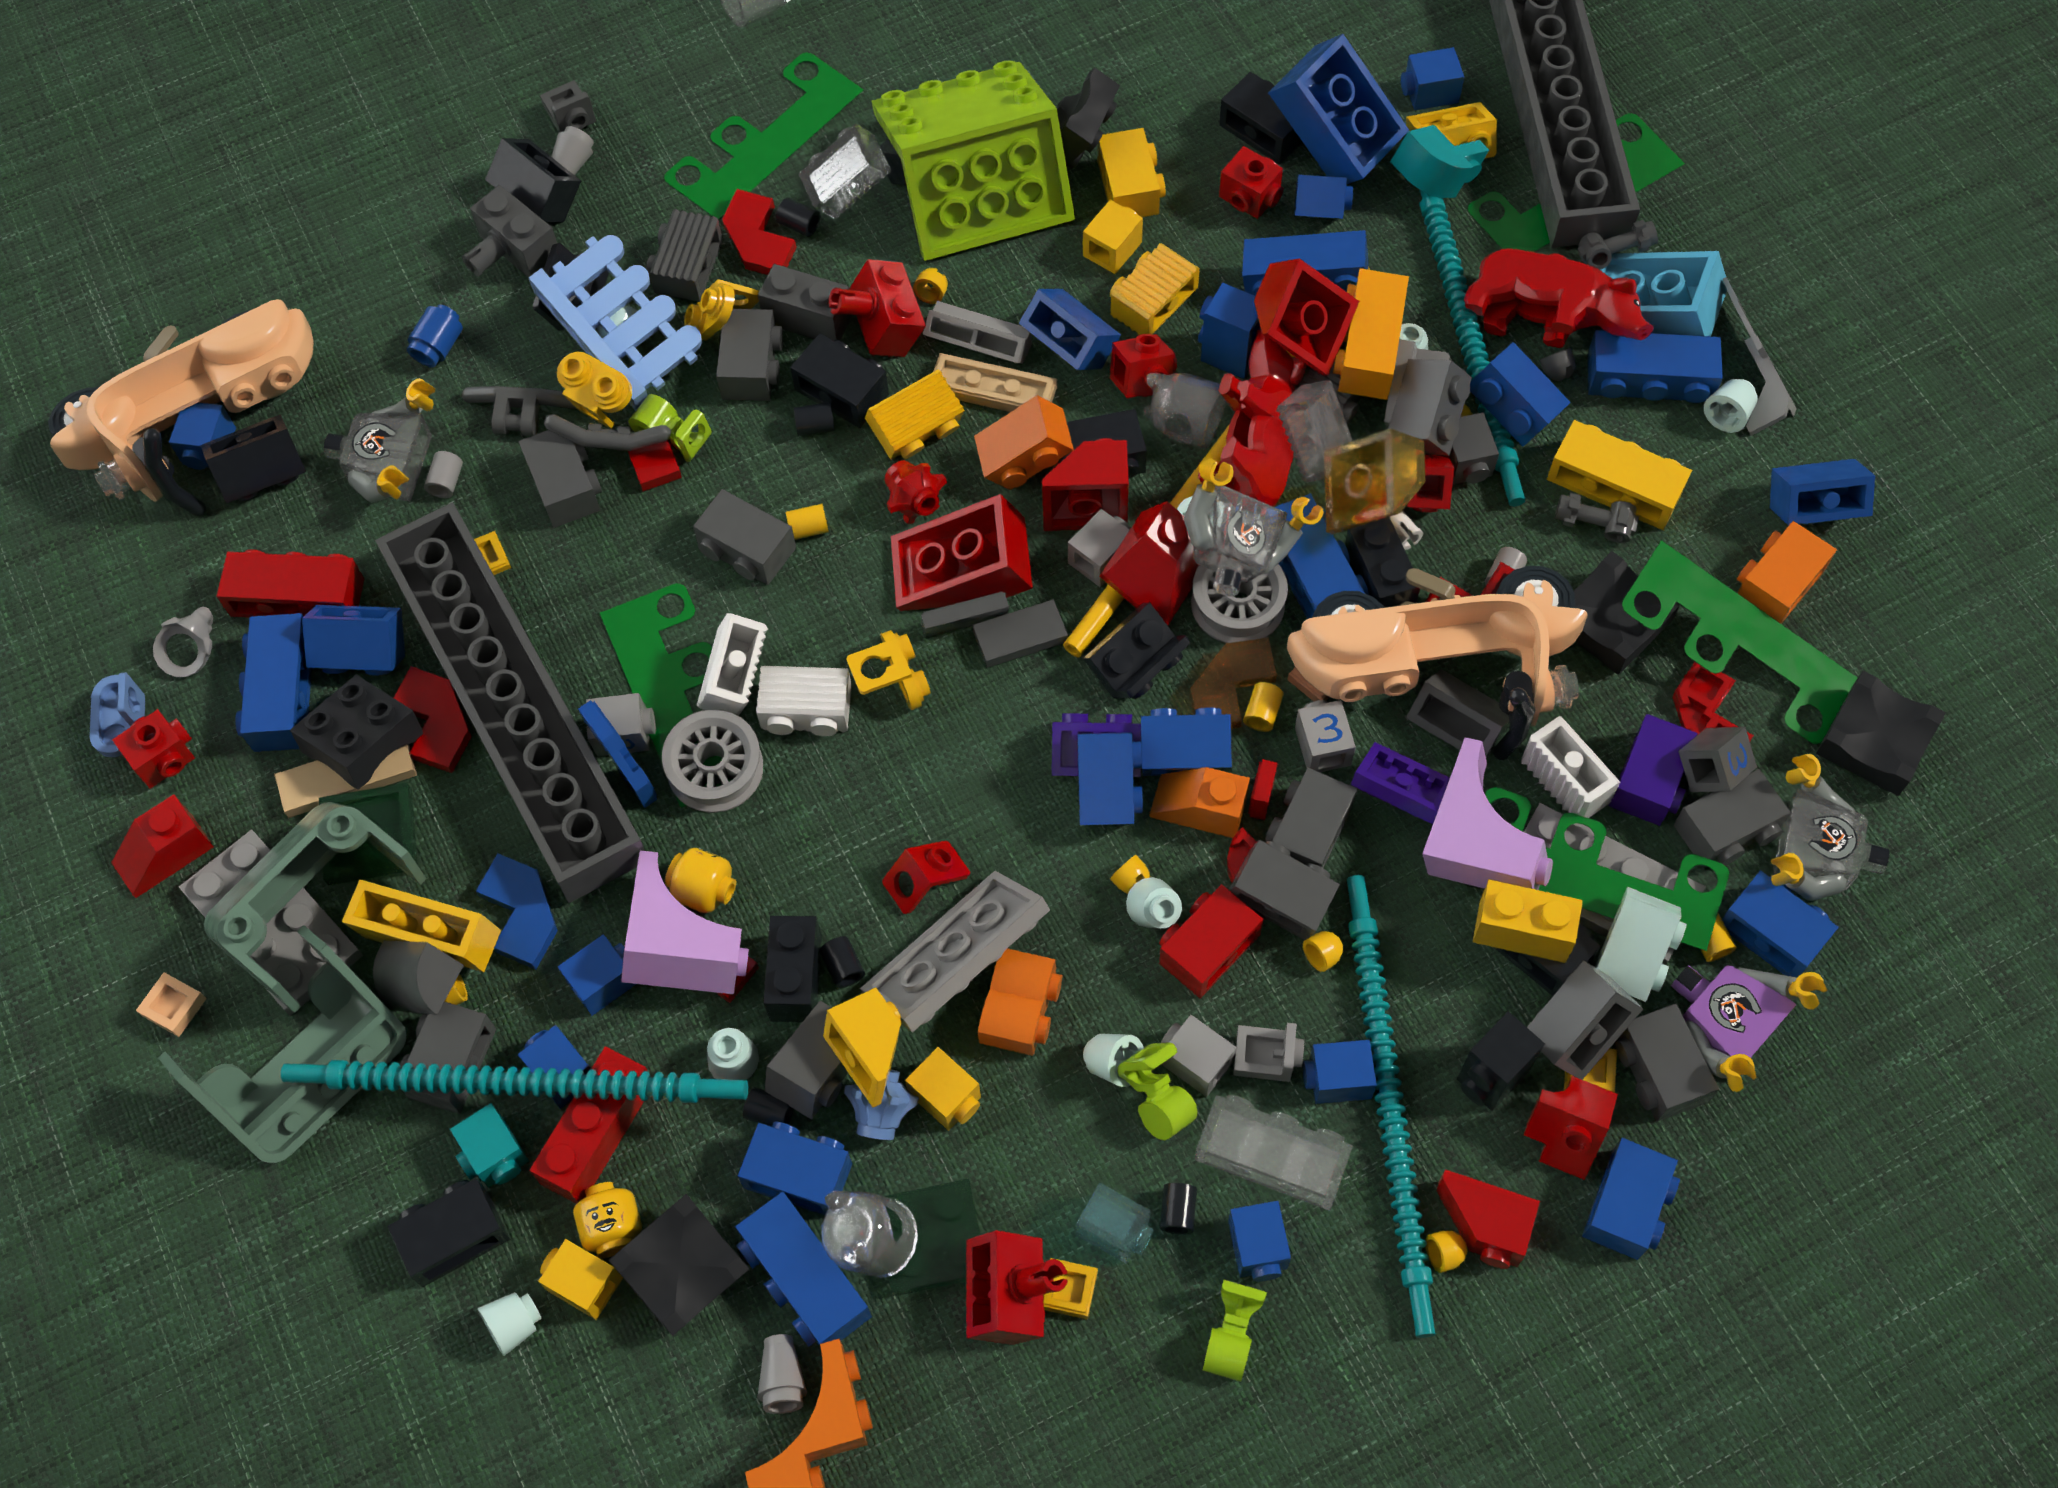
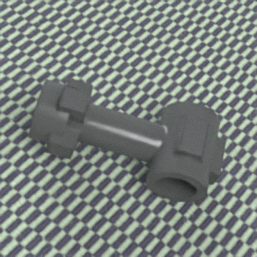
M1643 220L1634 222L1633 227H1631L1632 231L1605 240L1598 233H1588L1579 241V257L1584 264L1588 263V265L1601 270L1610 264L1612 254L1633 247H1636L1639 253L1649 250L1650 246L1658 244L1654 223L1651 220L1647 222Z
M1570 493L1569 496L1561 494L1554 519L1563 521L1562 525L1573 527L1575 520L1606 527L1605 538L1616 543H1627L1630 541L1631 535L1634 536L1639 516H1636L1637 508L1633 504L1616 501L1611 504L1609 511L1580 504L1581 495Z

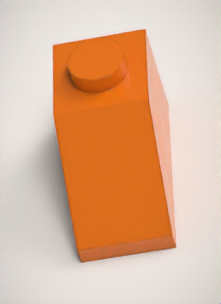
M1209 767L1161 774L1150 817L1233 838L1239 830L1247 800L1250 778Z

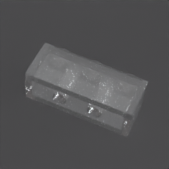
M1216 1095L1196 1148L1195 1160L1330 1211L1353 1145L1345 1143L1344 1137L1334 1131L1319 1128L1315 1132L1299 1126V1121L1288 1114L1272 1112L1269 1115L1253 1109L1254 1105L1242 1097L1228 1095L1227 1098Z

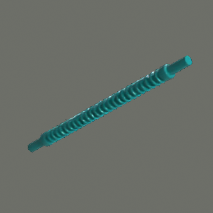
M1420 190L1422 197L1419 204L1421 214L1424 217V224L1427 226V233L1430 235L1429 242L1432 244V252L1435 253L1434 259L1438 263L1437 270L1441 272L1439 276L1443 281L1442 288L1446 291L1445 298L1448 299V307L1451 309L1450 316L1454 319L1453 326L1457 328L1455 332L1456 336L1459 337L1458 344L1462 347L1461 354L1465 357L1464 364L1468 366L1466 372L1472 377V381L1490 363L1487 361L1489 356L1485 351L1486 344L1482 341L1483 334L1479 332L1480 325L1477 323V315L1474 311L1465 307L1464 298L1469 287L1466 285L1467 279L1463 275L1464 269L1460 266L1461 259L1458 257V249L1455 248L1456 241L1453 239V231L1450 229L1451 224L1447 220L1448 214L1445 212L1444 199ZM1475 397V403L1479 405L1477 408L1478 413L1484 412L1499 452L1494 470L1500 472L1509 505L1512 507L1520 506L1525 503V496L1516 469L1519 464L1517 451L1513 449L1514 442L1510 439L1511 434Z
M1354 875L1347 878L1352 921L1349 922L1348 928L1350 937L1356 940L1351 947L1354 951L1358 952L1353 960L1360 964L1356 968L1355 973L1358 976H1362L1357 982L1358 987L1364 989L1360 993L1359 998L1366 1002L1362 1005L1361 1011L1368 1015L1363 1019V1024L1369 1026L1365 1036L1371 1039L1370 1045L1373 1052L1375 1077L1377 1078L1375 1090H1379V1094L1375 1096L1374 1100L1377 1103H1381V1107L1377 1109L1376 1113L1383 1117L1378 1126L1385 1130L1380 1139L1387 1143V1147L1382 1151L1383 1154L1389 1156V1160L1385 1162L1384 1166L1387 1169H1391V1173L1388 1174L1386 1179L1393 1183V1187L1388 1191L1389 1194L1395 1196V1201L1390 1206L1397 1210V1214L1393 1216V1221L1400 1225L1395 1230V1235L1401 1237L1402 1241L1397 1244V1248L1404 1252V1255L1399 1258V1262L1405 1264V1269L1401 1271L1403 1287L1409 1289L1416 1337L1427 1338L1436 1335L1428 1288L1433 1283L1431 1268L1425 1266L1429 1255L1422 1252V1248L1426 1247L1427 1242L1420 1238V1234L1424 1233L1425 1228L1418 1225V1221L1423 1217L1422 1213L1416 1211V1207L1421 1203L1418 1198H1414V1193L1418 1191V1187L1411 1182V1180L1416 1178V1173L1409 1169L1414 1164V1160L1407 1156L1411 1152L1412 1147L1405 1143V1140L1409 1139L1410 1133L1403 1130V1127L1408 1124V1120L1401 1117L1406 1107L1399 1104L1404 1094L1397 1091L1402 1081L1395 1078L1400 1068L1393 1065L1398 1055L1391 1052V1049L1396 1045L1394 1040L1389 1039L1393 1035L1394 1030L1387 1026L1391 1022L1392 1017L1389 1014H1385V1011L1390 1007L1388 1002L1383 1001L1387 997L1388 992L1381 988L1385 984L1386 979L1379 976L1384 970L1382 964L1377 963L1382 958V954L1375 951L1380 945V942L1374 939L1378 935L1377 921L1371 918L1365 877Z
M331 1060L328 1065L285 1063L281 1068V1080L283 1082L326 1084L329 1089L344 1090L349 1085L352 1090H357L362 1086L365 1091H369L375 1086L378 1091H383L388 1086L391 1092L397 1091L399 1087L404 1092H409L414 1087L416 1092L421 1093L427 1087L430 1093H435L440 1088L444 1094L449 1093L453 1088L456 1094H461L466 1089L470 1095L475 1094L479 1089L482 1095H488L493 1090L496 1096L501 1095L506 1090L509 1096H514L519 1091L523 1097L528 1096L530 1091H532L535 1097H540L543 1092H546V1095L552 1098L559 1092L562 1098H567L572 1093L574 1098L579 1099L583 1093H586L588 1099H593L596 1094H599L600 1098L605 1100L612 1094L615 1100H620L623 1095H626V1098L632 1101L636 1095H639L642 1101H647L650 1096H653V1099L659 1102L663 1096H666L669 1102H674L676 1097H679L682 1103H697L700 1098L746 1100L749 1088L747 1080L701 1079L698 1073H682L680 1078H678L675 1072L669 1073L668 1077L665 1078L662 1072H656L654 1077H651L648 1071H644L638 1077L635 1071H630L627 1076H624L621 1070H617L611 1076L608 1070H603L598 1075L596 1070L591 1069L587 1075H584L582 1069H576L574 1074H571L568 1068H564L558 1074L555 1068H550L545 1073L541 1067H538L532 1073L529 1067H523L518 1072V1069L512 1066L505 1072L502 1066H497L492 1071L491 1067L486 1065L479 1071L476 1065H471L466 1070L462 1064L457 1065L454 1070L450 1064H445L440 1070L437 1064H431L427 1069L424 1063H419L414 1069L411 1063H405L401 1068L398 1062H393L388 1068L385 1062H379L375 1067L372 1061H367L362 1067L359 1061H353L349 1064L346 1060Z

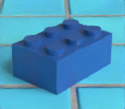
M1344 34L1315 45L1268 92L1326 176L1347 178L1346 184L1363 179L1409 131Z

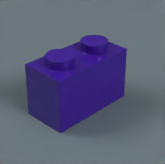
M1646 714L1634 738L1619 777L1621 783L1613 795L1609 807L1658 826L1661 825L1668 812L1676 814L1686 789L1678 786L1682 775H1685L1679 750L1694 739L1698 733Z

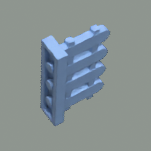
M607 235L597 241L592 236L585 242L589 249L566 266L561 261L553 266L556 274L551 278L541 268L529 277V281L536 296L585 353L621 372L630 381L632 397L629 404L636 411L647 397L646 390L649 387L653 386L658 391L665 385L662 377L685 360L691 365L698 360L694 352L702 344L701 333L692 325L683 326L678 331L672 328L668 322L675 317V303L666 295H659L651 301L647 299L642 292L649 287L650 277L648 271L643 266L633 265L625 271L621 269L617 264L624 255V247L620 238L614 235ZM608 270L615 279L593 296H590L584 287ZM574 295L582 303L577 308L569 301ZM634 300L641 309L619 326H616L610 317ZM599 325L608 333L603 338L594 330ZM660 330L666 337V340L643 357L636 347ZM626 355L634 363L630 368H627L620 360Z

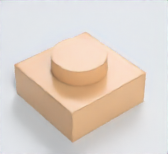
M163 972L136 1011L142 1017L180 1037L207 998L201 992Z

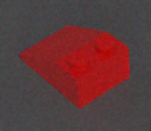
M1001 494L891 536L896 608L900 611L940 608L999 592L1005 593L1006 598L1033 589L1025 517Z

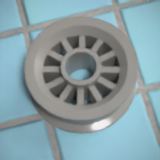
M1229 546L1211 553L1198 566L1193 578L1191 607L1196 622L1209 636L1227 644L1246 645L1268 637L1279 626L1285 612L1288 584L1285 573L1279 564L1268 574H1255L1253 568L1246 566L1245 555L1238 552L1233 546ZM1226 569H1232L1241 574L1239 591L1233 586L1223 584ZM1241 592L1246 594L1247 597L1236 598L1231 594Z
M704 710L691 714L673 727L663 745L662 765L669 785L676 797L692 809L708 813L731 810L748 800L756 791L762 779L763 757L756 734L745 720L733 713L723 710ZM712 756H720L723 758L722 761L715 766L703 765V763Z

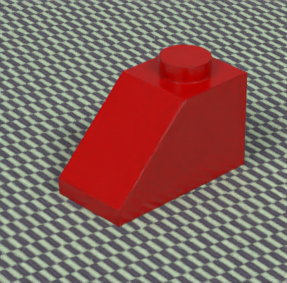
M173 794L134 819L111 863L132 895L137 898L214 848V846L193 815Z
M1445 1169L1438 1182L1436 1191L1459 1233L1465 1240L1469 1251L1481 1255V1261L1493 1267L1508 1269L1510 1265L1518 1267L1526 1255L1540 1201Z

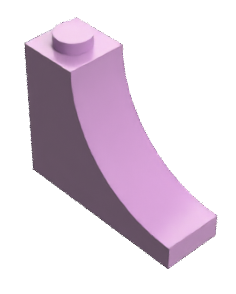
M1465 737L1422 853L1428 875L1484 889L1488 879L1538 890L1540 885L1546 886L1551 876L1553 860L1547 857L1544 839L1520 831L1505 821L1494 810L1483 792L1484 772L1487 765L1483 742Z
M641 850L639 852L624 949L621 982L734 994L736 976H746L749 949L740 948L742 929L706 920L679 903L666 888L658 868V852Z

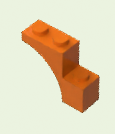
M840 1338L820 1344L823 1362L822 1384L815 1409L808 1423L792 1444L782 1453L765 1464L745 1472L748 1488H825L820 1466L811 1467L810 1462L868 1445L864 1431L873 1429L866 1399L857 1401L852 1383L861 1380L854 1350L845 1352Z

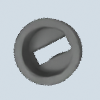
M1571 347L1539 360L1543 372L1553 381H1562L1564 378H1569L1574 373L1576 367Z

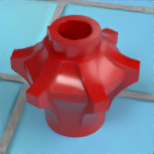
M905 460L898 461L885 474V484L890 492L887 502L888 510L891 513L901 512L907 524L914 523L919 515L927 516L932 514L940 507L939 491L947 484V480L943 474L930 473L931 466L928 463H920L915 466Z

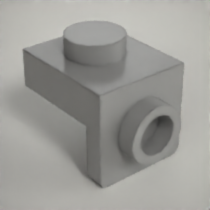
M1287 1023L1285 1030L1238 1025L1233 1076L1290 1082L1293 1067H1302L1304 1039L1296 1038L1297 1024Z

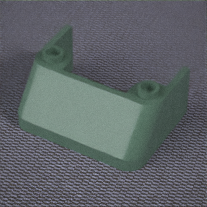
M333 802L322 803L313 808L211 908L204 921V930L207 936L294 1013H296L301 1005L275 978L250 958L265 940L267 934L266 924L338 852L353 851L365 841L369 842L419 885L427 879L410 853L364 814L353 807Z
M304 925L297 932L326 962L313 974L308 984L309 999L321 1011V1014L262 1069L250 1078L235 1065L221 1064L210 1069L196 1081L166 1051L158 1057L172 1076L258 1159L267 1163L281 1162L291 1156L362 1089V1086H360L357 1090H352L348 1085L344 1090L329 1089L326 1084L283 1082L281 1080L283 1064L328 1065L331 1060H346L349 1064L353 1061H359L362 1067L367 1061H372L376 1067L379 1062L388 1064L402 1050L406 1042L405 1027L325 942Z

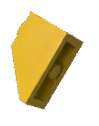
M876 987L828 1009L823 1033L824 1039L873 1108L882 1102L902 1025L901 1016L896 1006L890 1001L886 1002Z

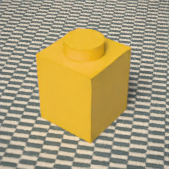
M1109 200L1083 231V257L1116 274L1142 243L1143 217L1139 216L1133 209L1123 207Z
M939 1047L905 1079L907 1090L913 1095L918 1096V1103L948 1131L957 1122L960 1124L966 1123L980 1107V1102L978 1101L981 1098L979 1083Z
M565 1239L559 1249H552L544 1259L540 1268L542 1276L538 1282L549 1293L597 1320L623 1277L612 1265Z

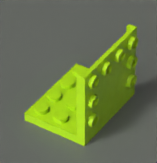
M1002 61L993 66L994 69L982 72L975 70L959 73L956 79L944 82L930 80L920 84L918 89L906 92L892 90L884 93L880 99L872 100L874 115L901 158L920 252L924 261L1075 220L1057 108L1020 62Z

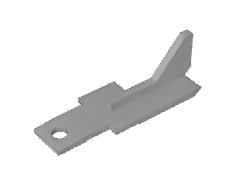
M1725 277L1723 281L1732 303L1750 335V338L1745 340V343L1766 381L1746 425L1752 436L1786 418L1788 410H1790L1794 417L1796 407L1761 341L1747 319L1746 312L1727 277Z

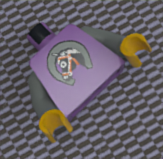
M1688 965L1671 985L1674 990L1692 1003L1683 1015V1018L1711 1073L1720 1078H1727L1729 1088L1735 1092L1741 1091L1744 1088L1740 1075H1747L1752 1079L1757 1078L1754 1062L1751 1057L1796 1006L1791 1000H1795L1798 997L1803 1007L1813 1010L1820 1003L1816 994L1810 991H1827L1823 978L1815 972H1806L1796 978L1741 967L1736 969L1729 965H1726L1712 982H1709Z

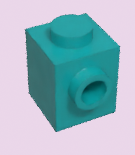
M492 1103L450 1129L462 1149V1152L456 1155L460 1166L470 1180L478 1176L488 1188L495 1183L501 1185L512 1180L520 1173L521 1166L529 1162L504 1118Z

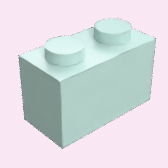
M1627 887L1594 967L1610 976L1628 995L1646 1002L1650 991L1659 992L1665 981L1669 966L1662 964L1668 948L1677 950L1684 935L1687 924L1680 921L1682 917L1681 907Z

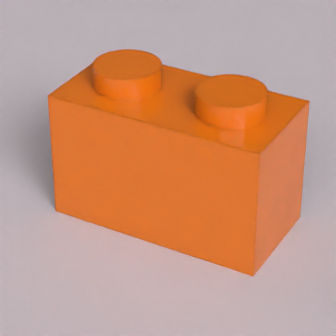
M1038 395L974 436L984 478L1009 490L1023 485L1027 479L1043 469L1055 465L1059 459L1074 450L1063 408Z
M1792 521L1782 534L1776 530L1771 534L1760 551L1765 555L1759 562L1751 559L1736 579L1742 583L1738 594L1782 624L1824 573L1837 549L1795 521Z

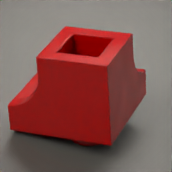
M1574 1076L1571 1077L1567 1088L1563 1091L1551 1092L1542 1089L1524 1132V1136L1544 1143L1539 1162L1585 1180L1609 1130L1618 1094Z

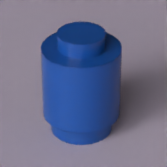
M438 305L437 307L428 306L408 338L409 346L406 349L408 354L419 363L428 367H435L438 361H444L463 330L462 324L458 321L460 319L459 315L445 305Z

